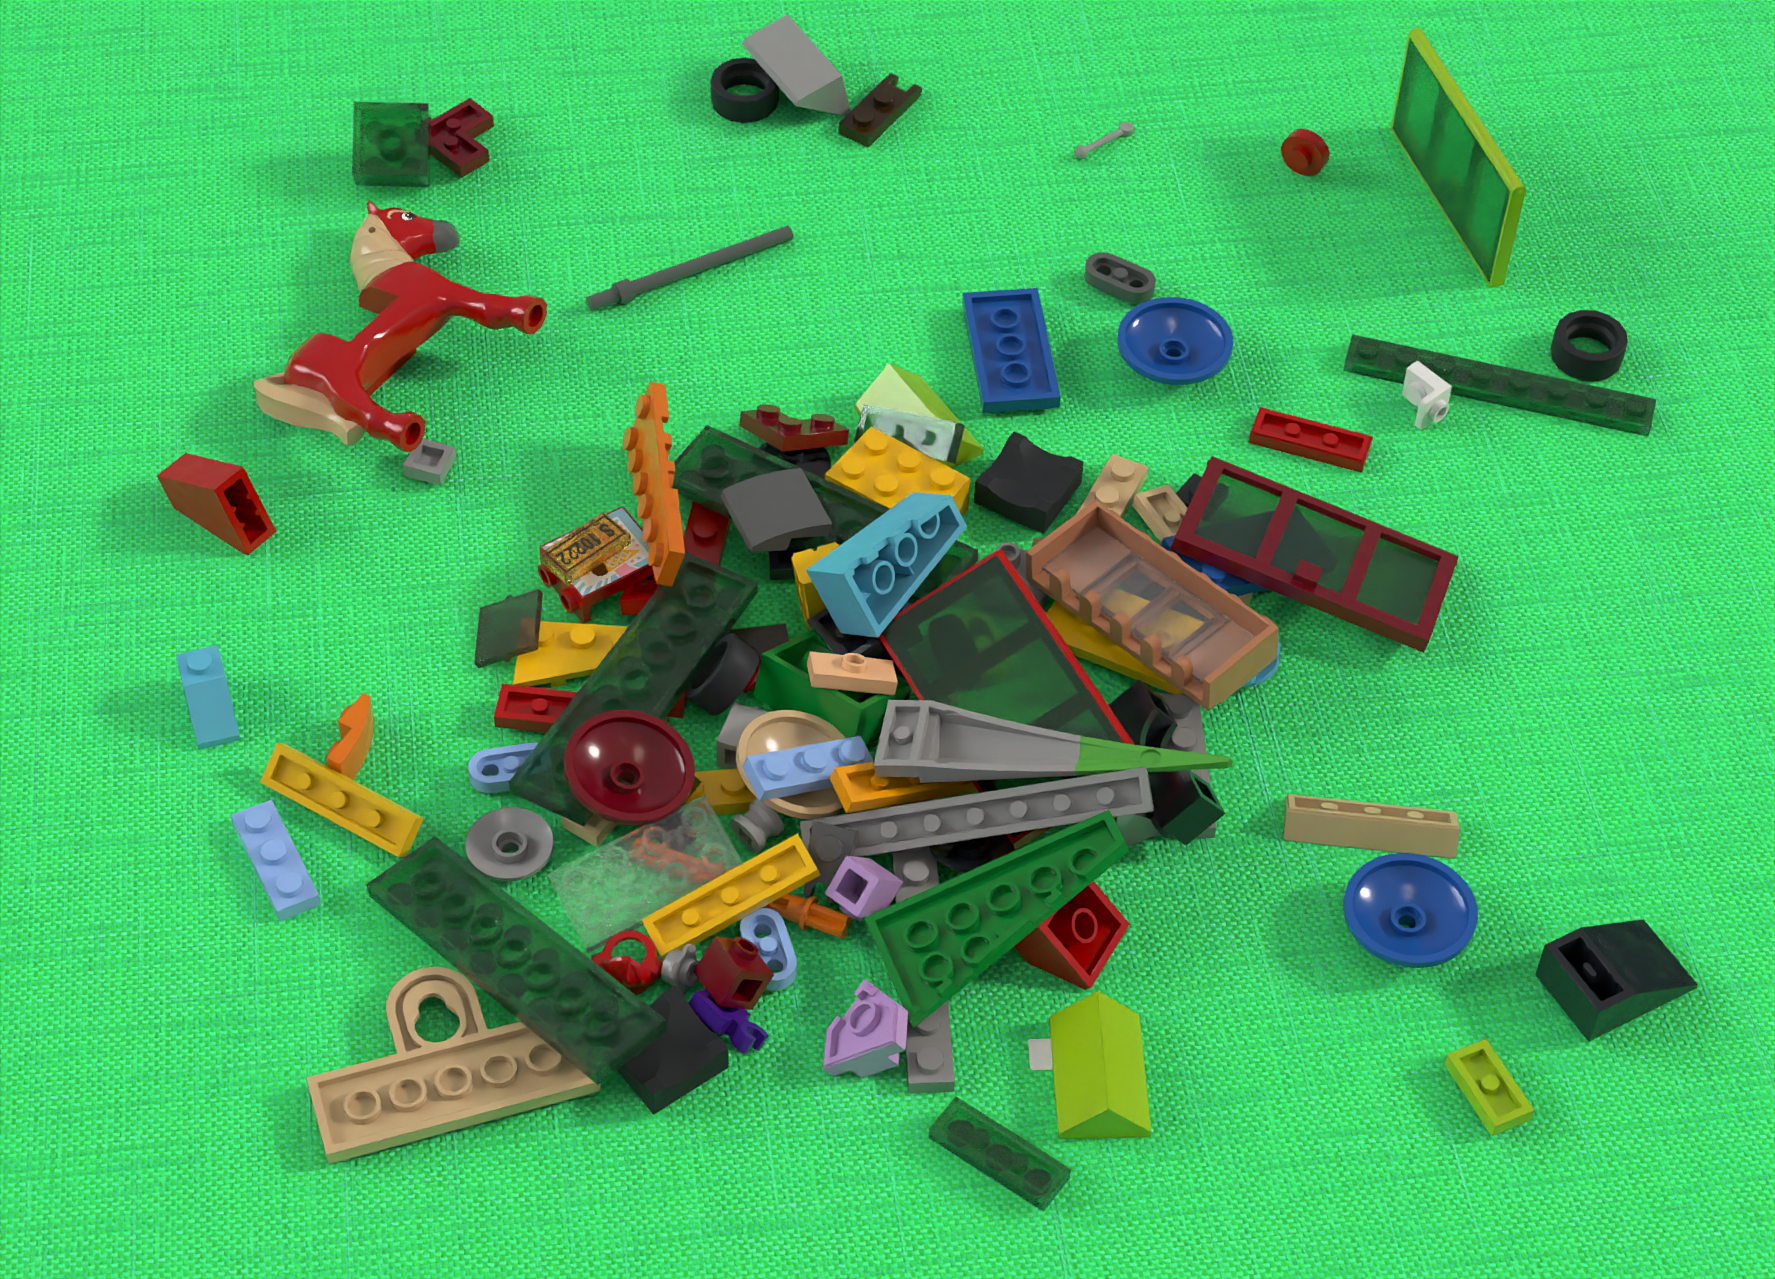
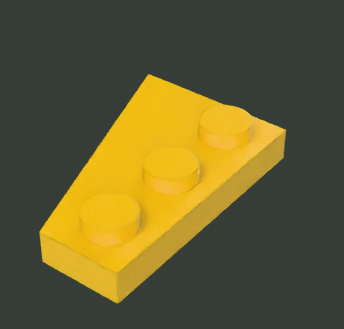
M524 620L513 685L530 687L550 683L552 688L566 685V679L589 675L593 679L641 671L644 669L648 640L647 628Z

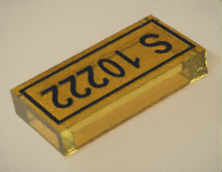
M603 512L541 553V563L569 586L631 544V535Z

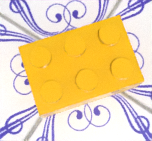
M872 426L825 474V506L846 505L847 518L863 527H866L867 523H872L913 492L951 495L962 517L968 511L969 477Z

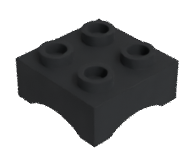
M1013 432L994 463L985 472L981 473L975 481L974 503L1044 534L1080 486L1084 462L1072 456L1064 457L1049 453L1033 444L1026 436Z
M676 986L662 993L651 1005L635 1016L619 1023H613L600 1031L601 1052L653 1115L729 1068L728 1047L720 1037L712 1033L702 1023Z

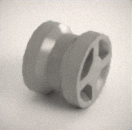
M758 798L750 803L748 812L744 815L737 814L730 821L731 828L738 839L749 850L758 854L766 847V841L771 836L778 837L785 830L784 823L777 812L762 801H759Z

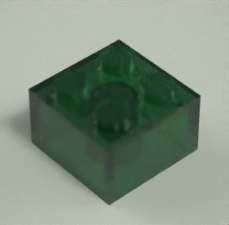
M354 102L352 175L356 185L430 187L432 116L429 103Z

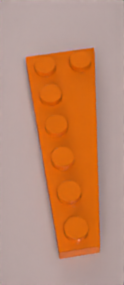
M650 381L645 395L641 394L638 397L635 407L636 419L633 427H627L624 433L623 450H626L628 454L627 469L628 472L632 473L633 495H637L638 518L642 519L644 527L643 541L647 542L649 549L648 564L653 567L656 584L672 587L685 556L681 514L679 512L678 489L672 488L676 472L675 462L668 460L669 450L672 447V437L670 433L663 432V423L667 424L669 419L666 387L664 384Z

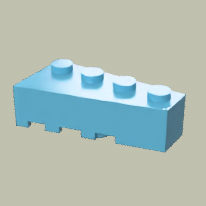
M913 492L812 565L806 572L840 633L878 638L966 529L967 525L951 495Z

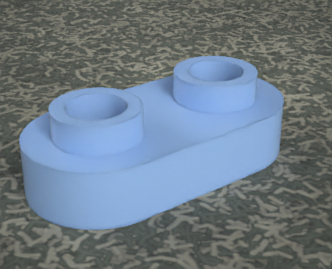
M525 743L484 749L474 754L468 764L469 779L472 786L483 793H498L542 786L554 776V755L550 748L540 743Z
M761 908L742 918L740 922V937L756 945L759 950L758 954L770 970L776 969L781 971L773 973L774 976L766 990L777 991L790 986L796 978L797 959L781 915L772 909ZM758 934H767V935H768L767 937H764V938H758V937H756Z

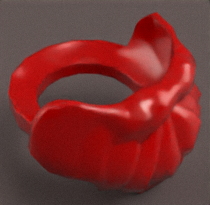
M634 930L622 931L613 935L606 942L602 952L591 956V967L593 968L594 975L601 981H604L606 988L615 994L631 996L642 994L659 980L664 962L657 957L653 941L644 933ZM635 940L645 946L647 955L642 964L631 959L629 956L612 958L614 947L622 941Z

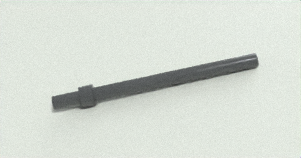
M787 225L632 281L624 279L612 284V288L587 296V306L590 311H594L616 302L619 305L635 300V296L790 241L793 239L792 230Z

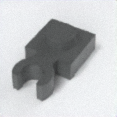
M819 821L813 823L807 851L814 861L820 876L805 884V897L810 898L814 895L815 886L819 882L826 884L827 887L830 885L845 857L854 855L859 831ZM827 896V902H835L832 898Z

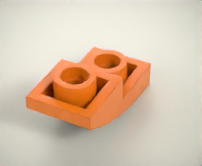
M362 693L353 705L347 706L341 713L338 721L341 741H337L332 745L326 757L328 767L352 780L358 774L368 755L374 734L371 698L365 693Z

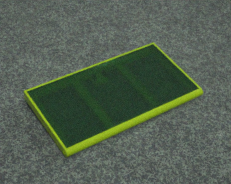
M1414 28L1408 34L1391 131L1489 287L1504 285L1526 188L1420 28Z

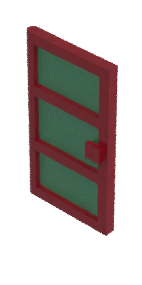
M1211 456L1210 460L1207 461L1205 472L1170 548L1423 653L1430 641L1459 557L1214 456Z

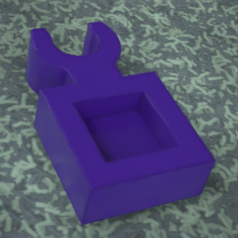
M707 989L696 991L688 1002L698 1018L711 1032L717 1035L723 1033L728 1035L733 1046L743 1054H747L751 1046L759 1051L769 1037L760 1026L748 1021L751 1016L748 1011L740 1008L719 1006Z

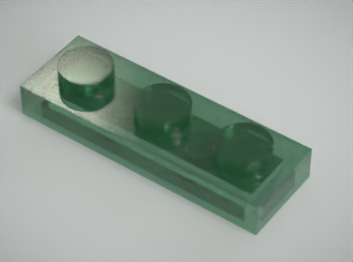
M863 404L854 442L856 443L872 426L935 460L956 464L965 425L954 421Z
M957 1096L929 1128V1139L1043 1212L1070 1179L1071 1169Z

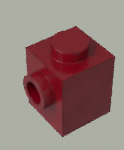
M715 936L693 971L719 1006L753 1010L774 976L773 972L758 954L759 950L756 945L742 937L731 939Z

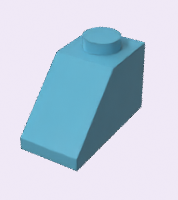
M218 645L176 654L198 750L241 740Z

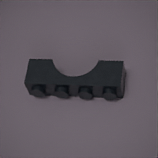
M1138 680L1109 704V707L1135 745L1166 749L1168 741L1178 725L1162 696ZM1192 771L1148 772L1154 811H1152L1154 816L1151 817V822L1165 838L1172 836L1184 845H1188L1225 814L1210 784Z

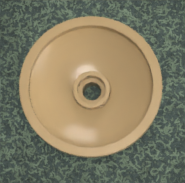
M795 710L768 712L755 718L744 729L736 748L737 767L744 783L756 796L742 767L747 756L839 740L845 737L832 724L809 713ZM834 787L762 801L780 813L801 819L830 817L844 810Z

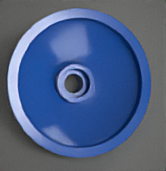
M1163 297L1143 302L1135 306L1124 316L1118 329L1117 345L1127 365L1143 377L1167 385H1189L1210 379L1224 369L1232 354L1233 335L1225 319L1207 305L1186 298Z
M1412 853L1388 854L1364 864L1350 879L1343 901L1346 924L1357 942L1377 958L1402 967L1425 968L1452 960L1470 943L1478 920L1477 903L1465 880L1444 863L1427 856ZM1401 925H1407V926H1409L1410 928H1405V927H1402Z

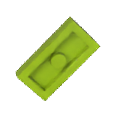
M1487 1039L1447 1054L1444 1065L1491 1136L1532 1119L1533 1107Z

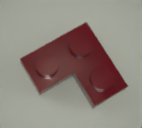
M469 98L414 130V139L418 145L462 178L490 161L489 150L474 138L494 127L493 115Z
M767 404L758 405L757 410L741 411L740 427L782 452L848 444L849 429L835 422V418L831 415L813 414L811 419L799 420L781 413L779 407Z

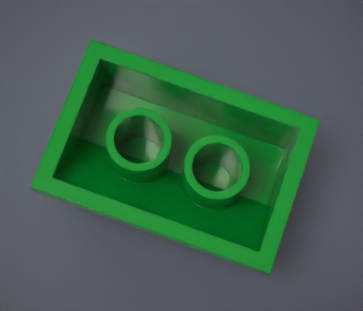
M813 629L762 653L753 697L766 703L774 711L795 710L820 717L832 724L845 738L861 736L865 745L877 740L880 736L888 700H904L911 690L908 682L897 675L898 683L895 695L811 686L807 667L809 652L833 654Z

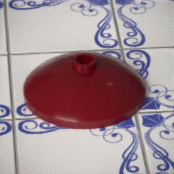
M613 710L589 718L572 734L564 755L563 767L565 778L576 799L595 815L622 825H648L671 816L687 800L695 778L694 759L683 737L663 720L639 711ZM619 781H626L630 785L621 784Z

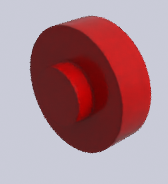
M1296 129L1291 132L1281 145V155L1284 162L1291 170L1303 176L1317 175L1329 161L1330 153L1326 142L1311 130Z

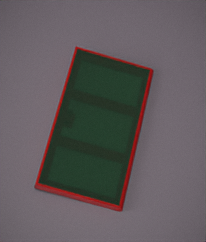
M1003 550L995 551L897 613L879 636V639L919 700H932L964 710L1039 728L1135 745ZM1089 775L973 780L972 783L977 791L982 793ZM1052 827L1008 833L1006 836L1015 850Z

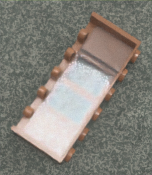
M1096 500L1026 552L1027 581L1208 711L1218 703L1224 702L1277 658L1279 627L1271 619L1258 614L1245 605L1238 596L1222 589L1212 582L1206 574L1196 571L1183 562L1176 553L1166 550L1153 541L1147 533L1137 530L1124 521L1118 513L1107 509Z

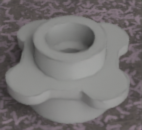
M686 944L683 950L673 949L664 959L661 970L663 981L676 986L683 995L687 993L689 986L692 987L699 981L693 972L699 961L695 955L696 946L692 944Z

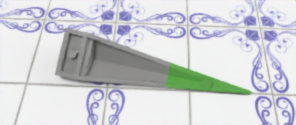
M888 700L873 765L877 777H919L921 783L1096 775L1146 766L1148 772L1233 767L1232 760L1228 756L1154 748L1079 736L1008 721L932 700Z

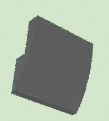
M802 468L759 475L722 490L720 495L750 553L787 550L791 538L828 536L832 526L831 520Z

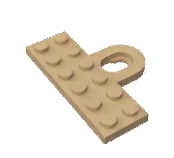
M426 967L410 972L401 978L391 989L386 1002V1014L396 1054L306 1077L328 1164L601 1091L599 1076L576 1007L487 1030L478 997L471 982L461 973L444 967ZM429 997L442 999L447 1009L455 1013L460 1022L457 1032L450 1039L443 1042L433 1043L425 1041L418 1036L415 1030V1024L420 1016V1003Z

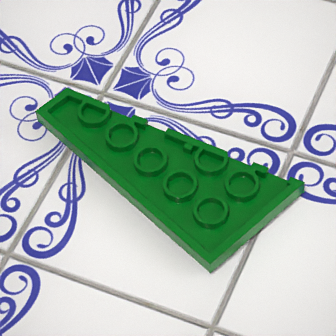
M1110 810L864 917L901 1003L908 1011V1019L913 1029L1129 852L1126 841Z

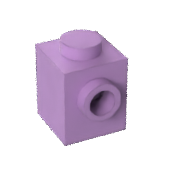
M846 856L825 894L840 904L839 909L855 920L862 921L864 917L889 907L903 881L870 858Z

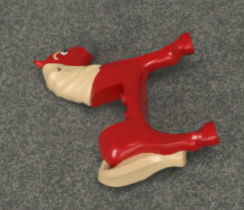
M369 200L367 202L368 215L363 220L362 225L356 230L349 261L358 290L361 291L359 307L379 315L350 342L321 332L310 336L289 356L285 372L254 381L256 401L263 413L294 426L332 432L347 446L359 442L367 432L374 439L389 441L397 449L411 452L419 446L423 439L425 420L421 415L412 411L392 413L374 402L370 396L417 353L416 348L436 334L452 316H461L473 320L492 330L515 327L518 331L525 334H535L543 326L546 319L547 304L543 298L533 295L509 297L482 293L450 281L432 268L415 263L413 259L423 255L448 252L457 247L460 243V236L456 227L447 221L420 217L401 208L379 209Z

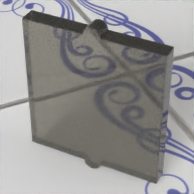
M539 589L515 597L508 595L505 600L480 607L474 664L478 668L503 660L509 662L513 657L538 650L543 593Z

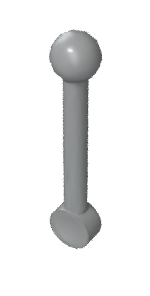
M1122 122L1118 130L1087 146H1077L1074 150V155L1080 160L1085 159L1089 152L1120 136H1131L1134 129L1133 124Z

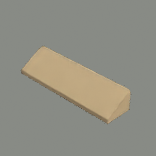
M1293 794L1285 795L1283 835L1287 841L1454 858L1457 855L1460 826L1457 813L1454 811Z

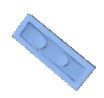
M855 736L747 756L742 767L758 800L764 801L833 788L829 777L835 767L874 761L862 737Z
M272 799L232 814L233 827L279 922L320 906L319 894Z

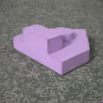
M866 979L854 992L858 998L841 1019L839 1016H836L826 1030L823 1070L831 1076L851 1070L861 1078L868 1077L898 1066L899 1053L906 1050L908 1011Z

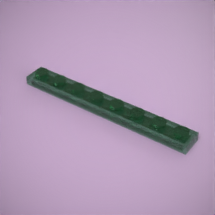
M1352 334L1343 370L1345 372L1404 384L1407 367L1419 361L1452 386L1450 392L1452 395L1649 436L1656 399Z

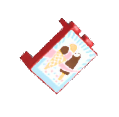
M623 506L605 515L625 531L626 534L567 573L545 554L599 518L539 547L541 564L538 565V573L541 580L548 588L553 587L556 590L565 610L569 614L574 612L583 624L591 620L590 607L593 604L643 579L645 581L655 580L653 567L648 564L649 549L647 542L643 541V529ZM604 517L548 555L567 571L623 532ZM603 524H607L609 526L602 527V529H612L615 531V534L611 537L607 536V534H612V532H602L600 531L599 527ZM590 533L596 540L599 538L601 544H598L588 534ZM580 539H588L594 548L589 549L585 547ZM583 540L587 546L591 547L586 540ZM575 542H578L580 552H584L583 549H586L587 552L585 554H579L577 552L576 545H574L573 547H571L570 545L574 544ZM567 547H570V548H571V552H572V556H573V557H576V554H578V555H579V558H578V559H572V558H570V556H569V550H567V551H565V552H564L563 550L566 549ZM562 551L564 555V561L569 562L568 559H571V563L566 565L562 562L561 555H559L558 557H556L555 555Z

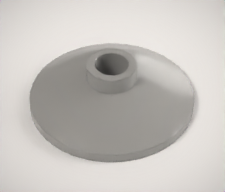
M508 807L493 810L479 818L470 828L465 845L468 860L477 872L493 880L509 882L528 878L540 871L548 863L552 855L554 840L550 826L541 816L527 809Z

